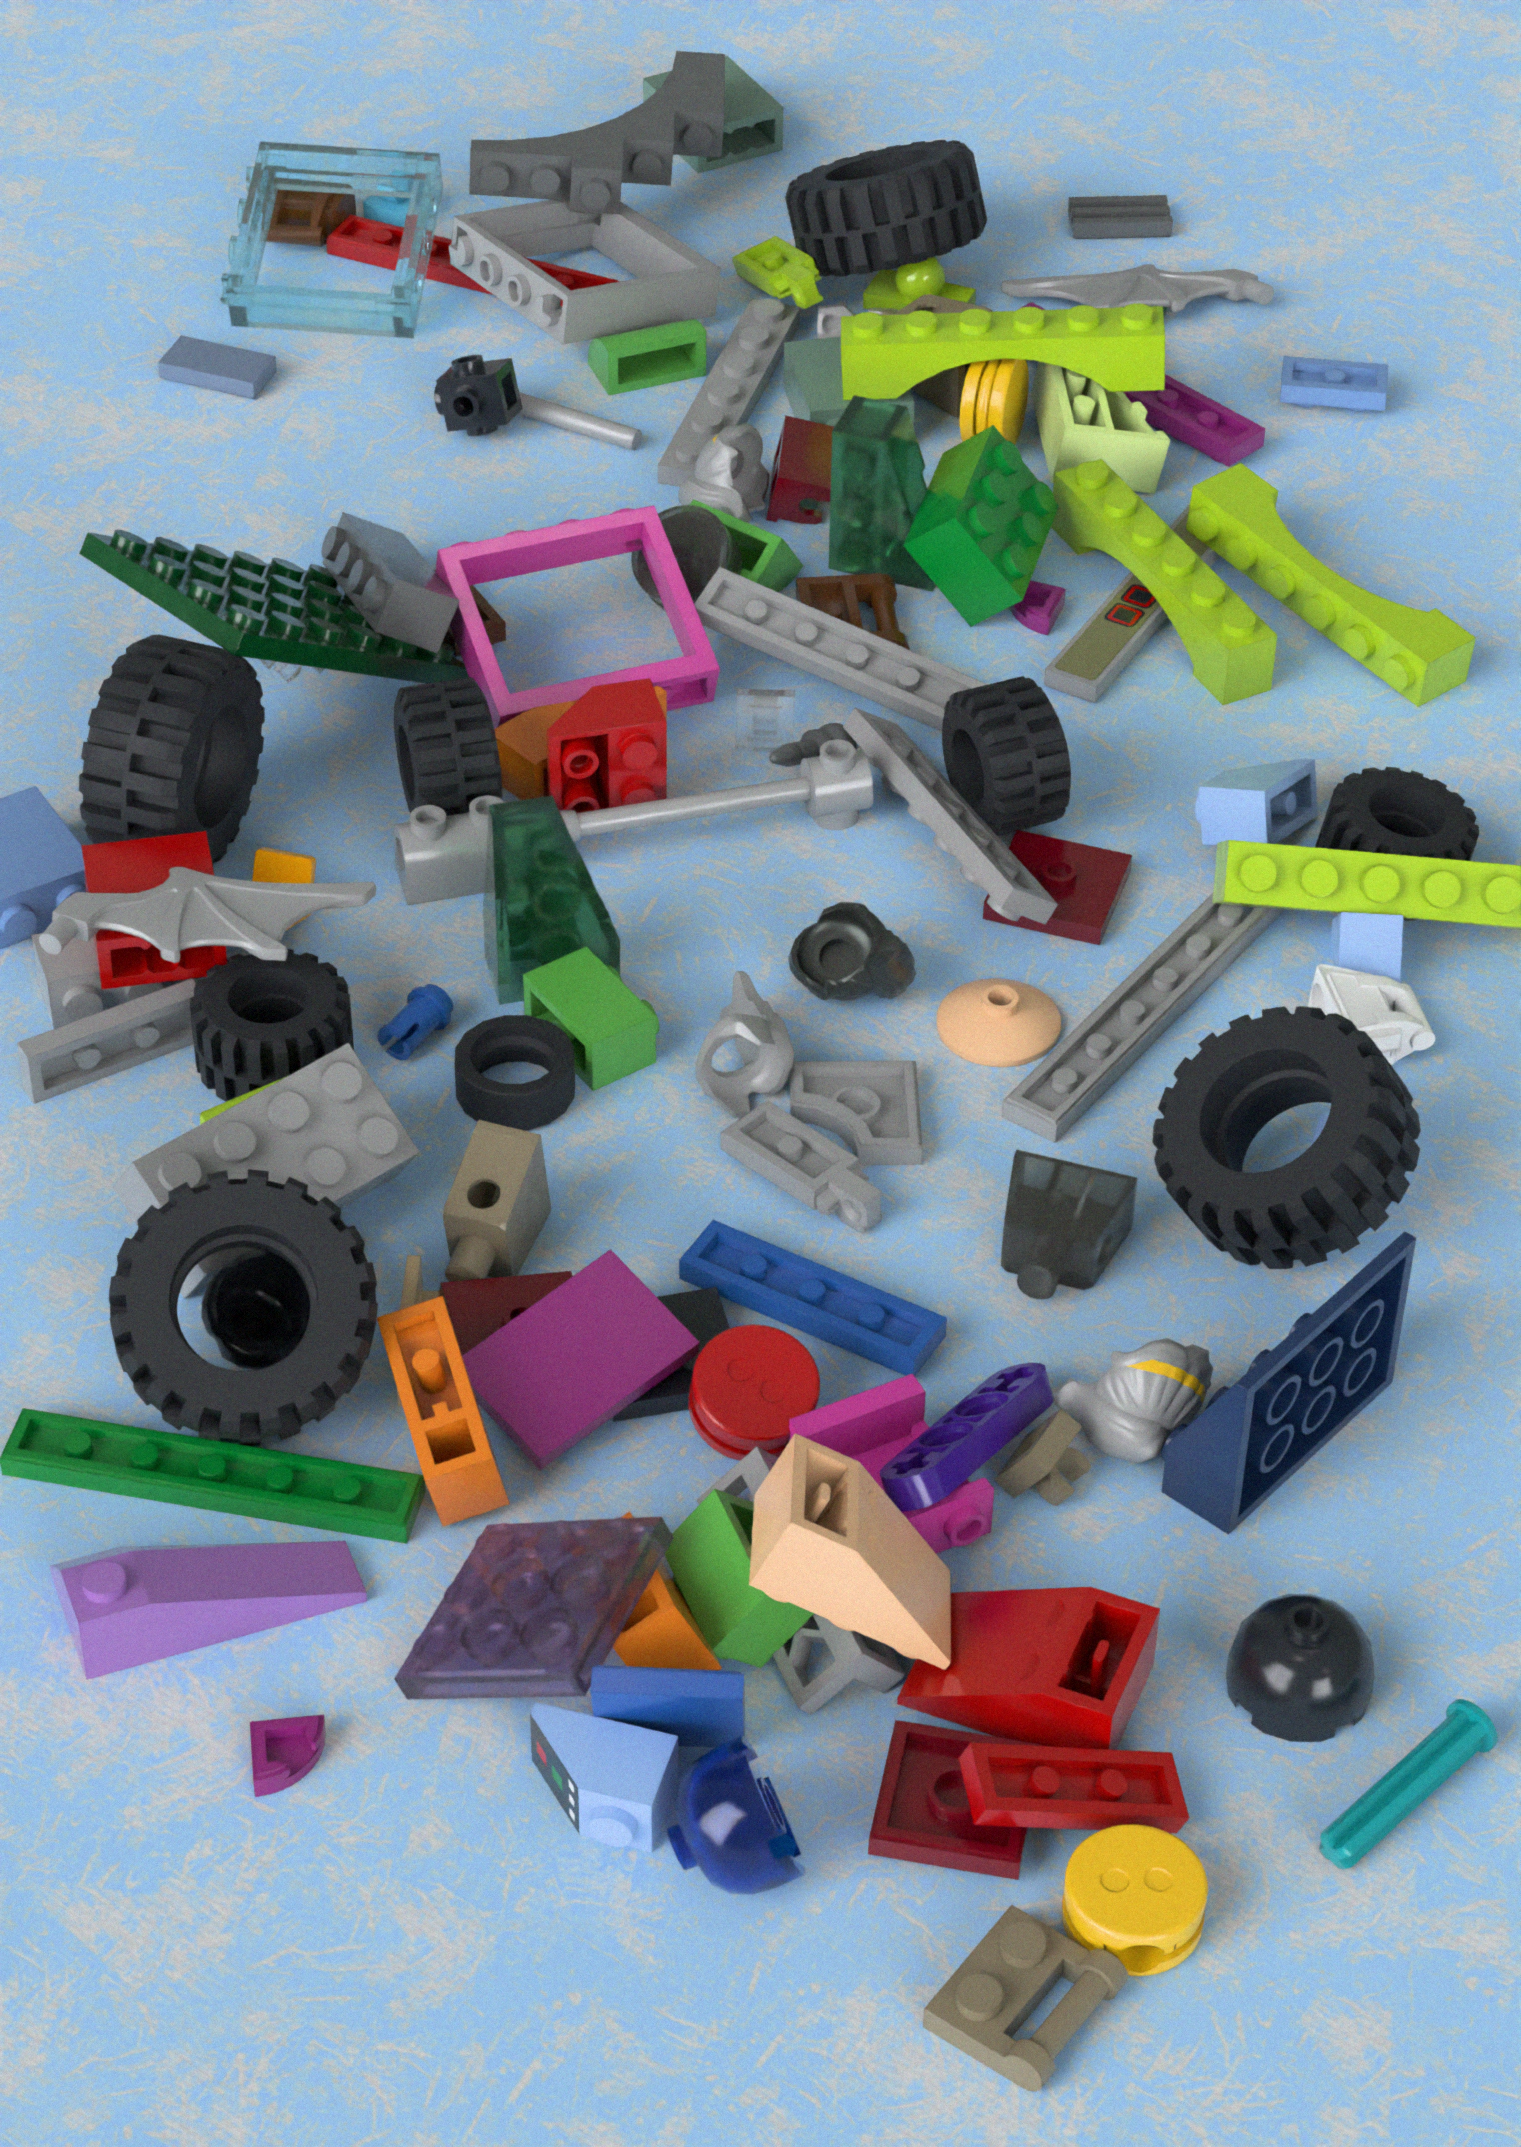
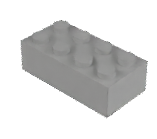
M347 1043L133 1161L113 1186V1189L137 1226V1220L151 1205L159 1209L169 1201V1191L185 1182L188 1183L191 1189L206 1184V1174L227 1170L228 1179L247 1178L248 1169L269 1171L268 1181L284 1185L288 1177L307 1184V1194L320 1201L326 1196L341 1209L395 1178L420 1152L350 1044ZM238 1247L226 1249L200 1261L190 1271L182 1285L180 1293L185 1299L206 1287L213 1275L223 1265L229 1264L236 1258L248 1254L253 1248Z

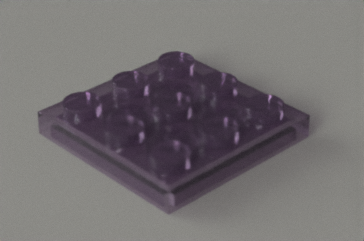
M662 1517L578 1521L560 1520L555 1522L487 1525L483 1533L476 1540L474 1548L454 1581L447 1588L443 1599L428 1624L414 1642L411 1652L394 1680L407 1700L585 1696L591 1686L592 1667L603 1665L670 1546L674 1538Z

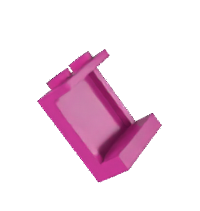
M913 1374L901 1377L789 1419V1441L796 1433L859 1461L884 1491L880 1470L929 1428L924 1421L926 1391ZM981 1478L973 1482H969L966 1479L941 1501L925 1508L901 1512L937 1554L955 1546H966L976 1541L979 1537L991 1533L994 1488L987 1478Z

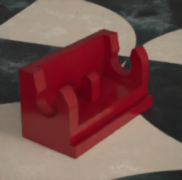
M785 415L773 460L767 521L777 522L779 518L801 524H818L822 522V512L815 509H805L800 505V501L805 498H812L818 502L834 501L837 490L843 428Z

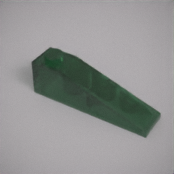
M553 796L489 805L483 901L485 959L499 1005L524 1001V973L586 946L605 965H611L620 975V938Z

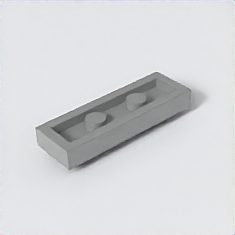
M192 978L18 1042L23 1089L33 1104L193 1045L190 997L194 996L195 981Z

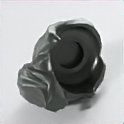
M839 902L823 909L817 923L805 928L795 939L788 956L790 970L796 979L807 987L812 994L822 1000L853 1001L872 992H875L880 998L887 997L891 1000L905 992L907 987L914 981L916 975L914 968L915 959L907 944L902 942L891 930H886L884 924L877 916L861 903Z

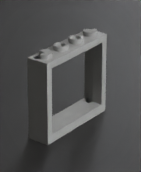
M552 199L454 216L452 243L449 245L450 264L563 345L693 318L701 319L715 316L721 268L621 201L620 214L569 211L570 201ZM593 246L638 278L570 290L524 257ZM561 299L563 300V306L560 305Z

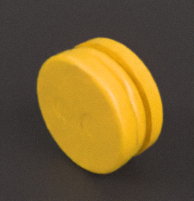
M995 359L970 363L964 381L960 404L959 427L962 442L994 425L1006 441L1016 445L1022 430L1028 400L1029 372L1026 360Z
M1138 1824L1118 1825L1100 1830L1086 1838L1075 1849L1066 1867L1062 1900V1922L1066 1935L1069 1939L1090 1951L1103 1949L1110 1952L1125 1966L1128 1976H1148L1172 1969L1188 1958L1196 1948L1202 1935L1208 1896V1880L1205 1869L1198 1856L1186 1843L1164 1830Z

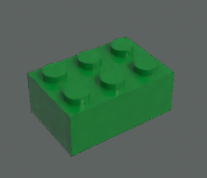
M992 425L942 454L903 546L970 627L1023 600L1059 505L1055 502L1050 488L1045 483L1038 481L1025 465L1017 447L1012 442L1006 441L996 427Z

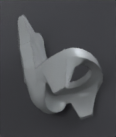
M737 971L733 978L732 1002L722 1009L719 1017L720 1021L714 1025L705 1037L696 1062V1079L704 1094L714 1098L734 1118L743 1117L751 1112L748 1094H772L782 1089L788 1080L789 1071L792 1069L794 1062V1050L784 1021L777 1013L773 1012L768 1001H763L759 996L750 977L744 971ZM735 1038V1046L745 1062L744 1066L730 1072L715 1070L711 1065L714 1053L722 1044Z

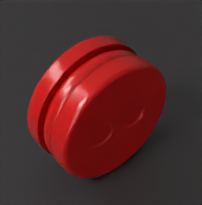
M759 1324L741 1325L727 1329L706 1344L695 1362L688 1397L689 1413L693 1425L701 1438L710 1447L729 1458L741 1461L756 1446L779 1458L789 1443V1419L816 1410L820 1396L819 1371L807 1348L799 1340L783 1330Z

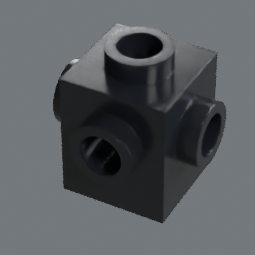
M482 355L463 356L451 362L452 366L436 380L437 385L434 390L435 405L438 413L442 416L444 415L448 432L466 430L468 436L489 434L496 431L498 426L507 425L523 409L512 358L483 361Z

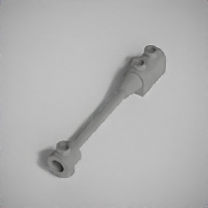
M835 739L822 744L820 756L803 758L801 760L800 777L594 811L576 813L574 810L519 809L514 805L506 806L502 799L490 795L475 798L469 805L468 813L446 816L445 811L438 806L423 805L415 808L410 813V822L394 824L395 865L407 904L414 905L526 886V860L579 841L580 837L798 801L805 802L809 815L820 827L828 830H844L857 823L860 809L871 808L873 804L872 774L868 759L862 749L855 750V747L850 742Z

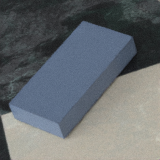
M182 335L158 362L160 378L255 399L277 372L276 357L273 355Z

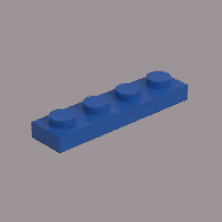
M716 1220L710 1222L679 1259V1279L702 1289L717 1287L720 1297L905 1376L910 1374L916 1376L946 1337L947 1317Z

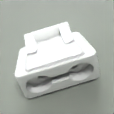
M1327 964L1316 966L1307 1007L1321 1008L1326 1016L1327 1014L1337 1013L1351 1020L1359 1031H1365L1374 1041L1390 1065H1393L1395 1061L1400 1060L1415 1050H1425L1434 1044L1435 1035L1410 985L1401 984L1387 976L1372 975Z

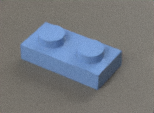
M1284 356L1280 402L1294 403L1297 406L1306 408L1318 405L1342 407L1355 412H1365L1368 410L1385 411L1388 364Z

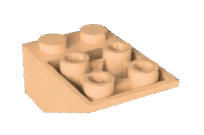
M795 1433L754 1495L749 1585L762 1590L776 1601L789 1602L822 1616L843 1630L856 1631L891 1646L905 1657L921 1659L946 1670L951 1663L950 1570L859 1461Z

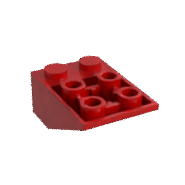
M1093 1587L951 1593V1663L944 1670L921 1659H916L897 1697V1704L996 1737L1052 1747L1117 1750L1154 1666L1160 1608Z

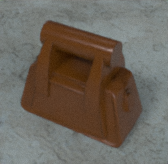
M265 171L261 175L262 199H259L261 217L264 221L263 240L265 242L322 247L326 245V238L350 214L357 216L354 182L352 179Z

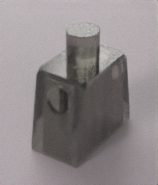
M1016 1150L1004 1218L1001 1266L1006 1272L1018 1274L1017 1285L1019 1289L1034 1299L1042 1300L1052 1297L1058 1284L1080 1290L1093 1288L1131 1231L1138 1178Z

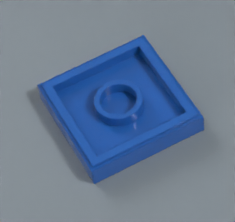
M596 1665V1667H592L590 1694L593 1716L678 1736V1746L744 1749L746 1725L744 1674H741V1672Z

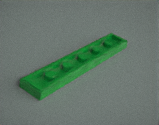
M22 1408L0 1456L2 1475L405 1544L408 1543L426 1492L425 1480L423 1475L26 1408Z

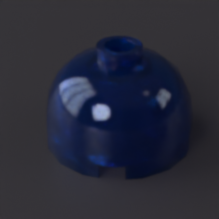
M745 1736L735 1738L707 1752L695 1760L679 1780L674 1797L679 1823L667 1828V1834L675 1855L685 1871L698 1866L713 1886L730 1894L753 1895L780 1887L806 1875L805 1868L794 1859L801 1855V1852L769 1776L764 1779L762 1777L755 1779L749 1762L758 1758Z

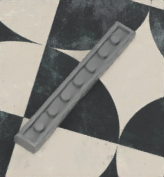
M1212 893L1003 1100L1002 1117L1056 1143L1285 909L1213 904Z

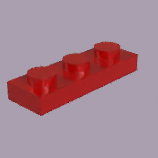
M970 1742L958 1758L974 1825L1103 1830L1112 1826L1138 1824L1177 1834L1190 1818L1172 1752Z

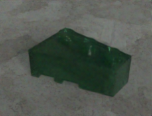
M854 395L832 430L828 569L854 575L887 574L892 577L895 584L933 592L936 587L935 583L903 546L927 491L922 473L926 466L907 406Z

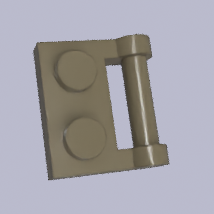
M1011 1905L924 2008L923 2027L1028 2091L1036 2092L1041 2090L1054 2074V2059L1102 2000L1114 1999L1126 1984L1128 1972L1121 1961L1110 1952L1103 1949L1090 1951ZM1061 1977L1074 1984L1029 2040L1021 2039L1016 2041L1012 2038Z

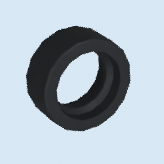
M503 1015L485 1020L465 1032L455 1047L456 1098L464 1113L477 1122L482 1120L527 1131L547 1125L567 1111L575 1098L574 1046L563 1030L547 1020L529 1015ZM506 1062H528L542 1066L549 1071L541 1078L523 1084H504L487 1079L481 1074L492 1066Z

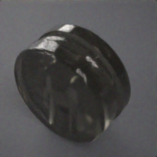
M680 505L658 513L694 604L719 567L738 575L741 574L742 555L740 547L734 536L711 511L695 505ZM642 550L632 552L631 565L636 581L654 603L666 611Z

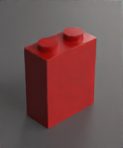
M206 831L81 845L87 893L127 894L146 891L163 884L170 877L169 870L174 867H185L215 876ZM100 929L93 936L101 990L207 977V971L214 965L227 964L226 946L188 948L180 951V961L173 963L162 959L160 950L137 936L107 929Z

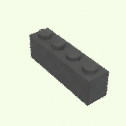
M343 512L337 527L332 526L324 538L321 551L324 558L323 565L375 632L438 653L460 600L403 533Z

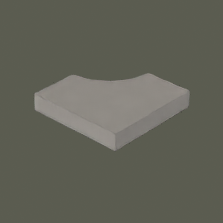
M916 1061L793 1062L792 1069L789 1071L790 1114L803 1123L815 1124L836 1133L851 1147L853 1154L860 1159V1165H922L923 1147Z

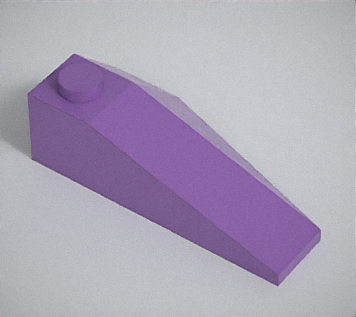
M346 1541L116 1547L50 1565L51 1576L87 1680L367 1602L365 1587Z

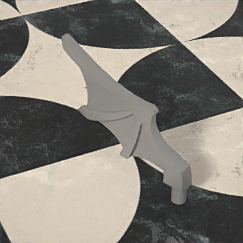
M1152 264L1101 274L1004 280L1001 286L1003 293L1015 297L1050 296L1076 301L1094 308H1118L1140 303L1148 306L1169 307L1172 312L1183 310L1188 302L1207 295H1219L1234 302L1247 298L1262 305L1268 304L1274 295L1272 286L1258 281L1257 275L1246 271L1226 269L1202 272H1170L1157 269Z
M174 867L169 870L170 877L163 884L139 893L76 892L63 900L52 912V923L40 935L39 943L46 952L56 955L64 949L72 938L88 942L100 929H107L134 935L148 941L160 950L162 959L173 963L180 961V951L199 946L239 947L262 960L286 961L288 950L285 945L281 944V939L284 932L291 925L320 909L363 906L376 895V885L374 882L267 883L218 877L185 867Z

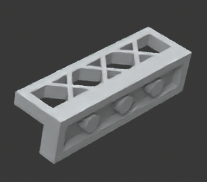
M756 1446L697 1499L698 1504L700 1505L714 1489L738 1496L747 1487L752 1494L751 1502H754L755 1493L778 1458ZM815 1613L782 1647L772 1654L798 1708L811 1715L852 1679H856L885 1693L905 1676L890 1646L856 1631L843 1630L832 1624L828 1619ZM813 1642L825 1643L828 1645L835 1661L810 1682L806 1674V1668Z

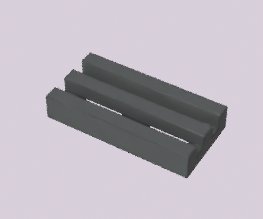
M1167 195L1069 197L1068 216L1073 238L1102 239L1172 236L1173 219L1170 216V207L1167 205Z

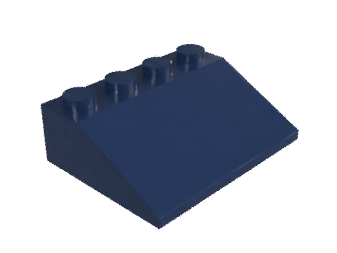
M1404 1231L1313 1314L1304 1313L1292 1326L1288 1336L1272 1351L1269 1349L1261 1351L1251 1363L1247 1373L1232 1387L1224 1386L1220 1388L1210 1399L1205 1411L1188 1426L1181 1424L1173 1430L1167 1438L1161 1453V1457L1165 1461L1162 1493L1226 1534H1230L1393 1382L1416 1237Z

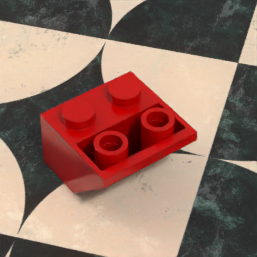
M651 678L592 686L546 730L549 810H574L576 813L667 799V722Z

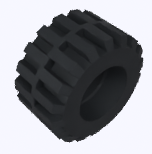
M1021 676L953 693L950 696V700L946 702L942 724L943 755L950 784L997 836L1057 821L1059 818H1062L1070 799V758L1061 723L1042 688L1038 687L1031 678Z
M466 677L401 687L398 690L394 703V733L400 776L409 812L411 813L419 806L434 805L442 808L446 816L468 813L470 803L480 796L490 795L502 799L501 767L494 725L485 695L474 678Z
M1372 767L1363 769L1361 774L1353 772L1344 778L1343 783L1337 784L1333 791L1315 848L1471 861L1479 836V826L1475 824L1476 816L1473 810L1463 806L1465 800L1458 793L1447 790V785L1436 779L1430 780L1423 777L1424 774L1412 770L1411 772H1405L1396 767H1386L1385 770ZM1403 918L1405 921H1415V920H1417V919H1406V918Z
M287 949L286 961L262 960L252 954L246 956L237 954L227 958V964H216L207 971V979L198 980L194 987V996L190 997V1015L197 1072L201 1073V1081L206 1088L216 1089V1096L227 1102L289 1076L347 1043L354 1050L348 984L343 976H337V969L329 962L318 963V956L307 952L298 955L294 954L293 949Z

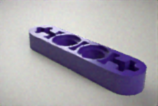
M1023 1363L996 1372L885 1464L880 1470L881 1481L885 1493L897 1508L903 1512L912 1511L941 1501L1049 1408L1054 1402V1396L1045 1365L1041 1363Z

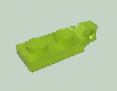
M777 236L732 257L737 275L774 298L777 297L780 300L791 296L796 305L804 309L823 301V297L820 295L816 282L821 280L813 257Z

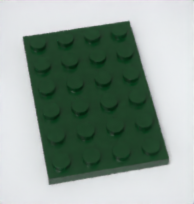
M115 530L113 536L88 532L79 553L234 656L425 684L469 677L464 663L453 657L455 648L444 641L438 653L375 632L325 567L310 564L308 570H303L294 563L275 557L272 558L270 564H267L261 559L242 551H234L232 557H227L224 553L206 545L196 544L194 550H188L183 545L163 537H156L154 543H148L141 537L123 530Z

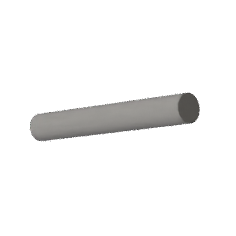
M519 392L523 407L518 413L520 415L631 450H636L641 443L642 432L639 429Z

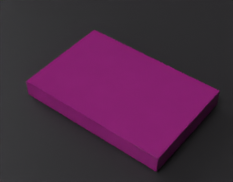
M610 1249L462 1356L478 1404L535 1466L542 1470L699 1353L700 1342Z

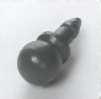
M828 723L819 729L806 731L800 741L781 745L770 754L769 760L773 764L792 767L800 765L803 758L820 756V747L827 741L835 739L850 742L855 747V750L857 749V743L843 728V724Z

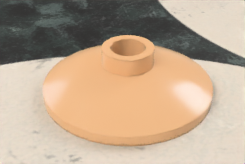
M990 978L972 981L951 991L939 1005L936 1026L942 1042L961 1058L984 1066L1013 1067L1033 1062L1046 1055L1055 1046L1061 1032V1016L1055 1003L1039 989L1020 981Z

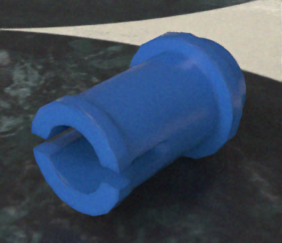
M433 984L415 987L408 994V1004L378 1031L377 1037L381 1046L386 1045L394 1036L398 1038L386 1050L390 1056L398 1060H407L433 1030H443L450 1023L453 1002L442 988Z

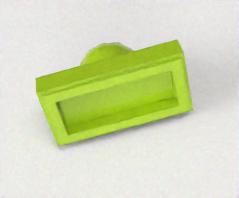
M931 257L919 263L902 265L900 268H897V271L891 269L879 270L863 292V308L867 310L869 308L901 310L922 295L927 294L975 305L976 289L945 282L944 267L936 257Z

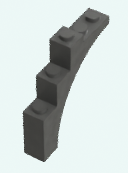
M676 51L672 71L660 89L641 105L601 124L549 137L516 140H471L469 194L570 201L569 211L620 214L621 183L671 186L673 155L721 158L725 106V54Z

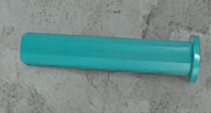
M1457 1699L1452 1702L1446 1710L1447 1718L1321 1832L1319 1850L1323 1857L1331 1860L1338 1869L1344 1870L1353 1867L1477 1751L1489 1752L1497 1744L1498 1734L1493 1722L1480 1707L1464 1699Z

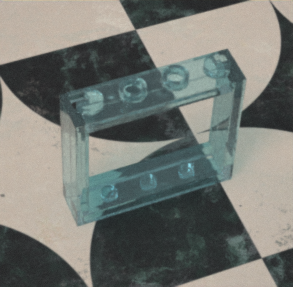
M260 141L255 166H247L246 170L247 199L240 198L238 203L237 223L240 229L238 236L232 235L229 242L230 273H223L221 276L223 290L220 301L221 304L228 305L231 325L414 339L443 194L440 154ZM278 189L410 198L391 294L256 285Z

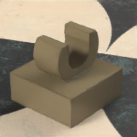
M1061 1408L1024 1437L994 1480L1014 1499L1035 1484L1044 1500L1052 1505H1059L1075 1491L1061 1477L1059 1471L1070 1481L1074 1482L1091 1468L1089 1461L1080 1451L1068 1447L1082 1426Z

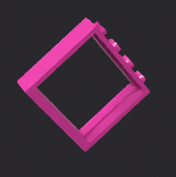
M654 505L638 509L624 508L609 515L584 520L570 519L555 526L531 531L516 530L502 537L477 542L464 541L453 544L448 548L438 549L435 572L460 600L450 627L468 676L474 678L485 695L494 729L533 707L578 700L592 686L651 678L654 687L660 686L667 691V711L714 700L720 667ZM642 550L683 657L509 694L469 586Z

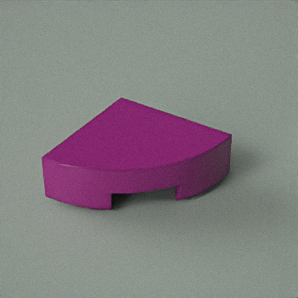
M1030 580L1023 600L1010 606V610L1022 625L1037 633L1048 636L1065 605L1066 589Z
M324 1714L250 1722L255 1797L282 1791L300 1781L312 1770L318 1762L325 1745L326 1728Z

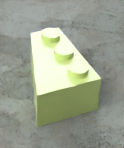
M1038 362L1031 389V397L1051 483H1054L1055 472L1078 466L1083 462L1102 459L1134 492L1155 494L1170 439L1163 430L1154 432L1145 421L1148 411L1142 403H1131L1123 392H1110L1092 379L1067 368Z

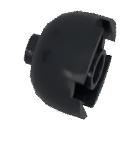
M1286 1594L1268 1600L1244 1619L1230 1649L1226 1668L1228 1697L1235 1708L1238 1699L1241 1706L1252 1714L1251 1724L1265 1734L1290 1742H1322L1335 1737L1336 1728L1348 1724L1353 1718V1726L1364 1717L1371 1699L1375 1678L1371 1642L1353 1614L1336 1602L1313 1594Z

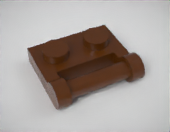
M873 573L796 578L797 601L863 629L858 602H865L873 610L877 631L867 632L910 650L906 635L900 632L894 607L897 591L891 576Z

